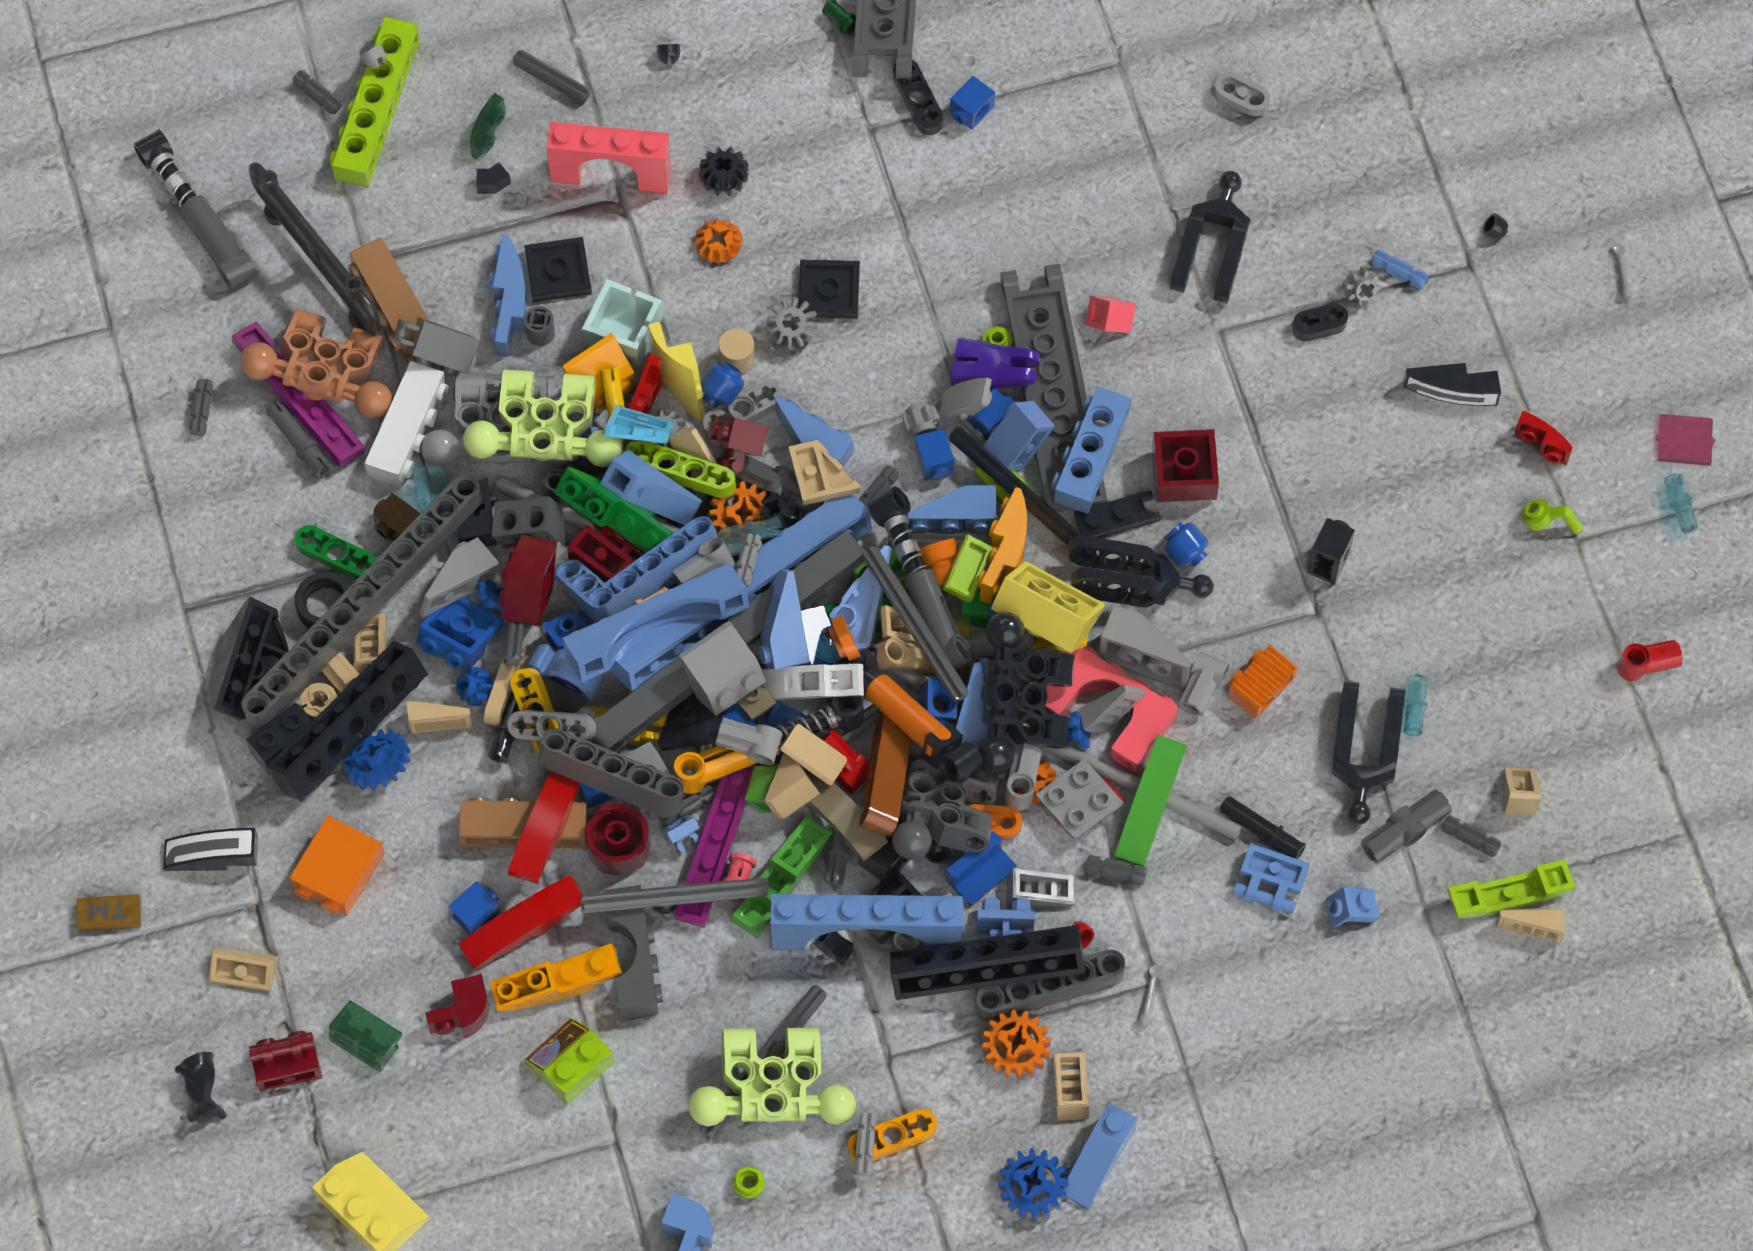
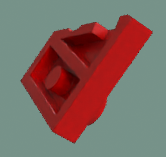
M652 354L649 355L632 400H629L626 408L649 414L664 384L662 359Z

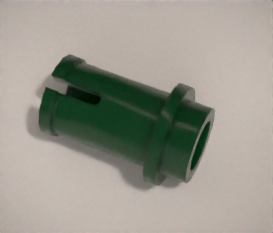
M829 0L824 5L822 13L838 26V30L841 33H853L855 31L856 15L847 12L836 0Z

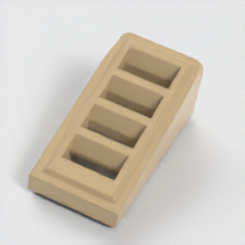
M385 613L375 614L363 626V628L378 627V630L362 631L361 629L354 636V667L359 674L387 648ZM369 639H378V640H373V641H362V640H369ZM366 651H378V652H371V653H363V652H366Z
M406 701L408 723L412 734L470 728L473 726L470 708Z
M1501 910L1497 919V927L1562 942L1565 935L1564 910Z
M1085 1052L1054 1053L1057 1119L1060 1121L1088 1119L1089 1100ZM1080 1066V1069L1061 1070V1067ZM1076 1078H1080V1081H1063V1082H1061V1079H1076ZM1081 1091V1093L1062 1094V1092Z

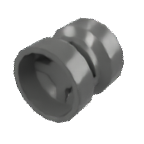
M543 306L530 308L524 316L526 337L533 345H547L555 336L553 314L548 308Z

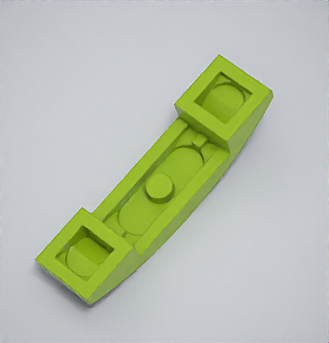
M1566 859L1538 865L1530 872L1479 884L1478 880L1451 886L1447 888V892L1457 918H1475L1499 914L1501 910L1520 909L1568 893L1574 890L1576 886Z

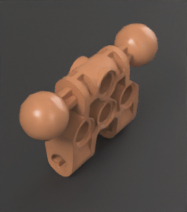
M299 308L296 309L283 338L281 354L284 360L277 357L273 347L261 342L249 344L241 353L240 365L248 377L255 380H263L271 377V375L283 378V385L297 388V390L302 391L311 400L331 399L338 404H341L343 399L355 403L359 413L367 418L377 419L385 416L393 401L392 393L388 386L378 381L367 382L383 343L382 336L354 327L345 344H339L331 338H321L326 324V317Z

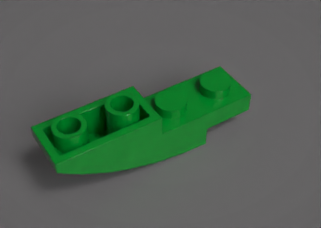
M569 467L566 469L554 491L557 496L601 528L608 525L645 553L674 533L653 518L654 512L624 501L600 484L601 480Z

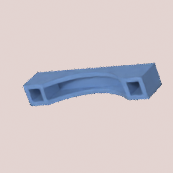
M730 563L712 569L704 575L688 580L675 588L659 593L646 601L632 605L617 614L603 618L588 627L563 637L562 641L566 658L580 681L585 682L609 671L627 646L654 628L685 619L711 618L722 620L749 608L747 588Z

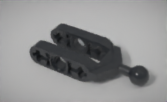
M1226 171L1219 178V186L1222 189L1220 198L1192 206L1174 267L1170 290L1185 293L1204 222L1207 221L1232 228L1213 297L1214 301L1228 304L1250 225V218L1231 201L1233 194L1242 186V179L1235 171Z
M1086 535L1076 536L1069 542V558L1071 562L1079 566H1085L1077 568L1072 572L1070 577L1071 586L1096 600L1146 608L1154 604L1164 605L1178 589L1190 590L1198 598H1206L1213 592L1214 583L1209 576L1202 574L1195 576L1193 579L1181 577L1164 554L1155 553L1148 546ZM1110 554H1116L1119 556L1115 559L1106 558V556ZM1154 575V579L1143 576ZM1111 584L1121 585L1119 588L1115 589L1107 587Z
M1344 680L1332 774L1355 791L1354 801L1347 807L1346 816L1352 824L1363 825L1371 816L1370 808L1366 804L1367 793L1391 784L1395 779L1406 689L1390 687L1379 768L1349 764L1359 682Z

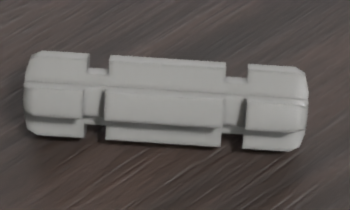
M748 533L744 538V546L741 549L737 563L738 568L736 569V573L746 587L751 584L753 577L751 575L754 573L759 555L757 552L760 551L762 544L760 535H753L751 533Z
M864 1112L859 1114V1130L856 1143V1158L858 1159H855L854 1172L859 1176H870L872 1173V1160L870 1159H873L875 1131L873 1130L876 1127V1115L873 1113Z

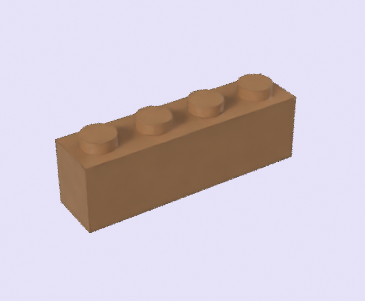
M380 237L350 251L351 264L348 265L352 276L362 279L365 293L379 313L382 328L387 327L390 332L388 339L394 351L400 350L403 357L407 359L413 356L406 351L408 345L392 339L399 319L416 324L418 317L426 320L429 319L385 242ZM409 328L406 339L410 340L413 329Z
M473 797L469 801H461L459 827L461 847L517 848L538 798L531 800V802L518 801L515 798L487 801L481 797ZM575 799L562 836L558 837L555 848L587 849L586 826L588 824V809L586 802Z

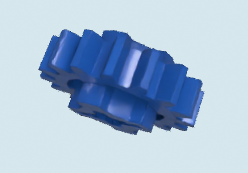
M380 729L376 736L369 733L367 738L362 740L350 753L351 756L344 758L347 766L343 769L354 786L358 785L364 791L369 785L371 790L375 791L378 784H382L385 788L389 780H398L396 775L398 772L406 771L403 764L411 761L408 756L411 750L400 733L396 735L393 730H390L385 734Z
M1030 1148L1029 1156H1024L1021 1151H1018V1160L1016 1162L1010 1158L1006 1160L1009 1170H1000V1175L1006 1180L998 1182V1187L1001 1190H1007L1000 1195L1003 1202L1011 1200L1008 1209L1010 1212H1013L1019 1208L1020 1218H1024L1027 1212L1031 1213L1033 1220H1037L1038 1212H1043L1046 1217H1049V1208L1051 1206L1054 1209H1060V1204L1057 1201L1058 1198H1067V1193L1061 1188L1069 1186L1068 1179L1060 1178L1066 1174V1169L1064 1166L1056 1168L1059 1163L1058 1158L1055 1156L1048 1160L1046 1150H1043L1040 1156H1036L1034 1148ZM1032 1165L1031 1167H1029V1168H1027V1169H1025V1170H1023V1171L1020 1170V1169H1022V1168L1025 1167V1166ZM1046 1169L1053 1174L1055 1184L1045 1178ZM1038 1178L1040 1186L1034 1185L1029 1192L1027 1182L1033 1183L1034 1179ZM1012 1184L1022 1190L1020 1200L1013 1193ZM1044 1197L1047 1198L1046 1200L1035 1204V1201H1038Z

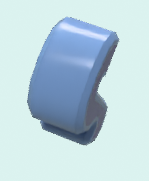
M548 644L538 645L526 665V668H534L540 674L563 685L570 686L573 690L588 696L589 702L594 699L604 681L602 673L585 682H581L568 662L564 649L556 651Z

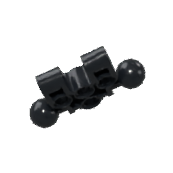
M1007 611L993 615L985 629L987 640L995 649L994 660L987 661V676L981 691V697L984 702L982 723L988 725L987 738L978 744L977 749L982 757L981 770L991 775H1001L1013 764L1015 758L1014 748L1006 739V732L1015 744L1019 745L1027 743L1036 747L1067 749L1070 717L1047 713L1044 706L1048 699L1046 686L1072 687L1075 655L1033 649L1023 651L1012 661L1013 649L1023 641L1025 628L1019 616ZM1029 659L1033 661L1035 666L1033 673L1028 668ZM998 686L1002 688L1004 693L1002 700L997 696ZM1027 690L1030 691L1032 695V701L1030 704L1027 702L1025 698ZM1024 721L1028 723L1030 728L1028 735L1023 731Z

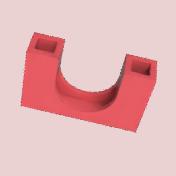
M550 122L546 149L551 182L580 185L584 162L594 159H607L621 162L636 172L638 191L668 194L671 174L669 133Z
M1088 646L1077 649L1073 653L1067 652L1068 654L1075 655L1072 687L1046 686L1048 699L1044 709L1047 713L1066 716L1082 696L1095 691L1110 692L1123 684L1145 690L1146 695L1130 709L1132 719L1111 747L1110 752L1111 761L1136 776L1148 760L1157 735L1164 737L1177 720L1178 707L1168 696H1159L1151 691L1150 687L1141 679H1132L1126 675L1119 665L1113 662L1107 663L1099 658L1098 654Z

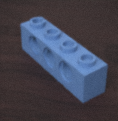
M1098 386L1093 396H1087L1083 407V412L1086 415L1083 422L1077 421L1072 438L1076 440L1072 448L1067 446L1062 458V464H1065L1062 474L1056 473L1052 482L1051 490L1055 491V503L1089 514L1129 415L1130 397ZM1097 420L1105 421L1107 425L1097 426L1093 422ZM1086 446H1093L1097 450L1094 452H1087L1083 448ZM1083 472L1087 476H1085L1084 478H1077L1073 476V473Z

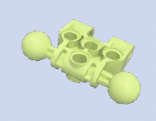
M504 369L499 413L501 420L512 433L499 432L495 425L481 420L469 425L462 438L465 450L473 457L479 459L489 458L498 450L510 451L511 457L533 458L542 462L549 460L573 461L574 455L586 456L593 465L604 468L609 467L612 460L623 452L620 438L604 436L605 429L593 432L588 438H578L592 426L595 397V376L564 374L561 398L554 401L547 397L534 399V371ZM513 408L523 410L519 417L513 418L508 416V412ZM544 410L553 412V416L547 420L538 418L540 412ZM575 412L584 415L582 420L578 422H572L568 418ZM541 439L550 441V445L545 449L535 447L537 441Z
M722 1028V1081L739 1096H725L723 1091L716 1087L704 1086L692 1093L688 1103L689 1113L693 1120L704 1126L717 1125L727 1115H739L740 1122L765 1121L773 1123L777 1121H805L806 1115L819 1114L827 1123L839 1125L851 1120L857 1108L854 1094L850 1089L842 1085L827 1086L819 1095H806V1091L821 1075L819 1028H786L785 1059L775 1056L760 1059L757 1056L755 1028ZM737 1067L743 1068L747 1072L748 1078L743 1081L736 1080L732 1076L731 1070ZM773 1067L779 1072L780 1078L769 1080L765 1077L763 1070ZM798 1067H806L811 1072L812 1077L809 1080H802L796 1075L795 1070ZM767 1099H775L779 1102L781 1110L771 1112L767 1110L764 1102Z

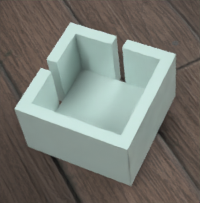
M607 279L582 327L584 345L591 347L612 333L628 362L639 366L650 344L648 324L661 322L663 318L662 300L637 291L635 294L636 309L632 308V288Z

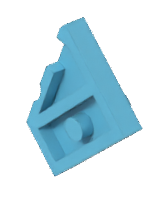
M616 405L606 425L604 436L649 441L652 443H667L672 433L674 422Z

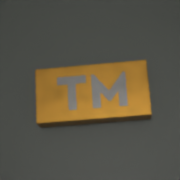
M140 894L76 898V928L78 932L141 928Z

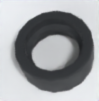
M318 572L304 579L295 592V607L300 621L310 629L321 618L312 615L307 608V599L313 592L322 588H332L337 590L342 596L350 587L349 583L340 575L332 572ZM345 618L339 619L335 624L345 625L349 620Z

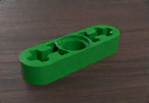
M303 526L295 534L296 546L302 555L355 580L367 570V568H363L361 571H358L356 563L362 565L367 561L368 567H370L375 562V557L370 552L315 526ZM311 536H314L316 544L309 543L305 546L303 539H310ZM318 545L322 546L321 553ZM334 547H340L345 551L343 557L338 560L330 559L327 554ZM351 554L354 562L350 561Z

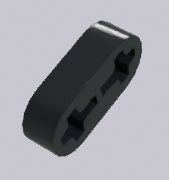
M1329 304L1301 311L1293 319L1292 333L1301 341H1311L1339 334L1346 328L1348 312L1339 304ZM1334 314L1335 318H1339V323L1329 320L1330 315ZM1301 322L1311 325L1310 330L1306 331L1304 327H1301Z

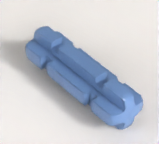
M1378 249L1373 255L1371 261L1373 266L1381 270L1385 268V272L1404 282L1410 281V285L1417 289H1421L1425 285L1428 278L1427 273L1419 269L1413 270L1414 266L1394 256L1392 258L1388 257L1389 253Z

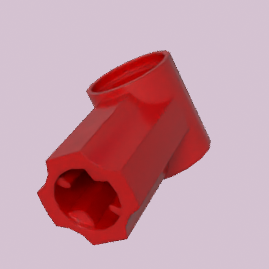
M1675 639L1645 646L1639 643H1632L1622 653L1617 665L1618 673L1625 680L1636 681L1644 674L1679 668L1683 663L1680 645ZM1628 659L1636 660L1639 665L1630 663Z
M831 730L821 740L847 758V762L836 778V781L844 790L853 794L866 782L869 761L861 754L855 753L835 730Z

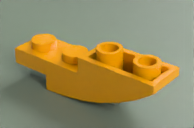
M1017 487L1010 498L1006 497L1000 511L1002 515L999 521H993L989 531L993 547L989 558L990 566L987 571L982 570L977 583V587L981 588L980 601L991 604L995 599L1004 578L1023 563L1026 545L1027 512L1022 489Z
M610 943L554 964L546 961L490 981V986L497 1011L505 1012L544 1005L596 990L597 984L620 977L623 974L615 946Z

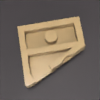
M818 440L788 446L790 460L803 505L860 493L859 483L856 480L853 481L845 473L843 466L828 454L827 449Z

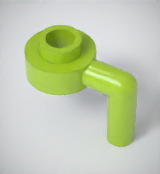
M1535 499L1528 502L1521 512L1522 520L1533 531L1542 530L1549 526L1553 519L1563 518L1573 534H1578L1583 530L1582 524L1569 506L1550 507L1546 500Z

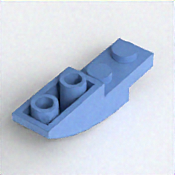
M502 234L501 245H496L494 249V263H497L496 271H491L489 276V289H493L494 300L497 301L495 316L499 317L498 325L492 326L490 342L495 344L496 355L509 356L513 330L525 331L524 316L527 312V298L523 270L516 248L509 235Z

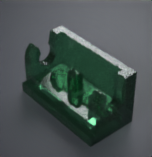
M351 1000L347 1002L329 1024V1041L380 1073L399 1048L397 1043L402 1037V1032Z

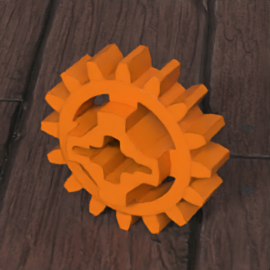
M741 481L738 483L735 492L729 497L713 498L709 502L715 509L708 511L707 516L714 518L712 522L714 528L717 527L719 530L717 532L718 537H726V546L730 545L733 541H736V543L744 541L749 530V524L758 523L756 529L751 534L760 535L761 541L765 538L762 531L768 532L772 528L767 526L769 518H763L759 515L763 512L761 500L765 497L766 492L763 491L757 494L755 492V484L746 489L745 482ZM734 496L732 506L723 507L725 501ZM739 509L742 515H746V518L742 521L741 517L735 514ZM724 522H726L729 525L732 531L725 525Z
M1012 1010L1011 1017L1006 1018L1003 1013H1000L999 1023L992 1020L989 1022L991 1031H984L983 1039L987 1042L982 1043V1052H990L985 1056L986 1064L995 1063L993 1066L994 1073L1003 1069L1005 1070L1004 1075L1006 1079L1010 1077L1011 1073H1016L1017 1079L1021 1080L1023 1072H1027L1030 1077H1033L1035 1066L1039 1069L1044 1068L1042 1058L1049 1059L1050 1050L1047 1047L1051 1046V1038L1044 1037L1048 1033L1047 1026L1038 1027L1040 1022L1038 1016L1031 1021L1028 1019V1011H1025L1022 1017H1017L1016 1011ZM1014 1027V1028H1012V1029H1010V1030H1008V1031H1005V1029H1007V1028ZM1028 1030L1035 1036L1036 1040L1030 1038L1027 1033ZM1019 1035H1021V1045H1019L1018 1048L1015 1049V1053L1012 1054V1045L1015 1044V1041H1017ZM997 1050L1003 1051L1006 1057L1005 1060L998 1054ZM1024 1059H1029V1060L1026 1061V1062L1018 1063V1062H1020V1061H1022V1060H1024Z

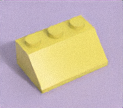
M1025 561L1004 578L991 609L997 613L1007 611L1019 616L1024 623L1025 630L1035 637H1043L1052 642V645L1060 651L1073 653L1082 645L1106 604Z
M363 1152L336 1164L312 1187L316 1198L370 1251H397L430 1219Z

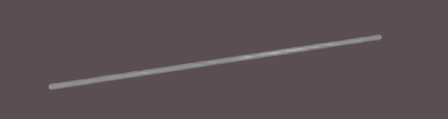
M503 476L498 479L495 486L497 491L516 500L542 497L541 494ZM569 507L563 508L562 517L565 518V523L580 530L588 525L596 532H601L594 526L595 522L584 514ZM610 540L612 544H614L620 549L622 548V546H620L614 540ZM890 668L885 670L906 684L908 682L912 683L911 687L919 690L920 685L930 679L911 670ZM961 701L958 702L957 709H959ZM1023 723V731L1028 735L1029 725ZM1068 744L1067 749L1039 747L1075 765L1085 759L1101 777L1134 793L1137 792L1141 778ZM1173 793L1170 794L1166 808L1231 839L1237 840L1242 830L1241 825Z

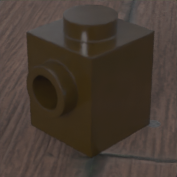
M391 493L386 500H380L374 508L375 530L384 539L389 540L391 538L395 541L421 513L397 495Z

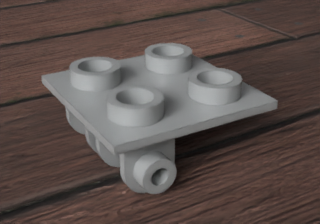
M1085 759L1036 794V797L1044 804L1042 806L1043 812L1048 817L1053 815L1074 840L1078 839L1124 804Z

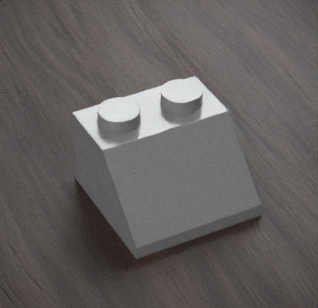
M729 621L679 655L696 698L715 716L766 682L758 660Z

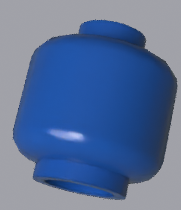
M722 361L721 364H712L700 381L702 391L705 393L703 399L714 407H718L719 404L731 405L744 387V381L741 378L743 373L726 361Z
M1180 522L1163 538L1166 541L1163 550L1179 567H1186L1190 563L1195 567L1207 556L1204 550L1208 546V539L1193 523L1183 525Z

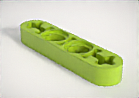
M634 440L626 446L625 451L629 450L635 455H639L638 457L681 486L718 498L729 497L735 492V475L727 467L648 441ZM668 459L675 462L673 467L668 469L659 467V463L663 460ZM691 469L702 471V474L696 478H690L686 475ZM723 480H727V482H723L721 485H717V483H721Z

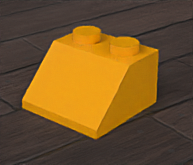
M612 333L562 366L563 376L564 374L595 376L593 414H600L607 408L601 369L620 368L619 373L623 397L627 396L635 386L634 371Z

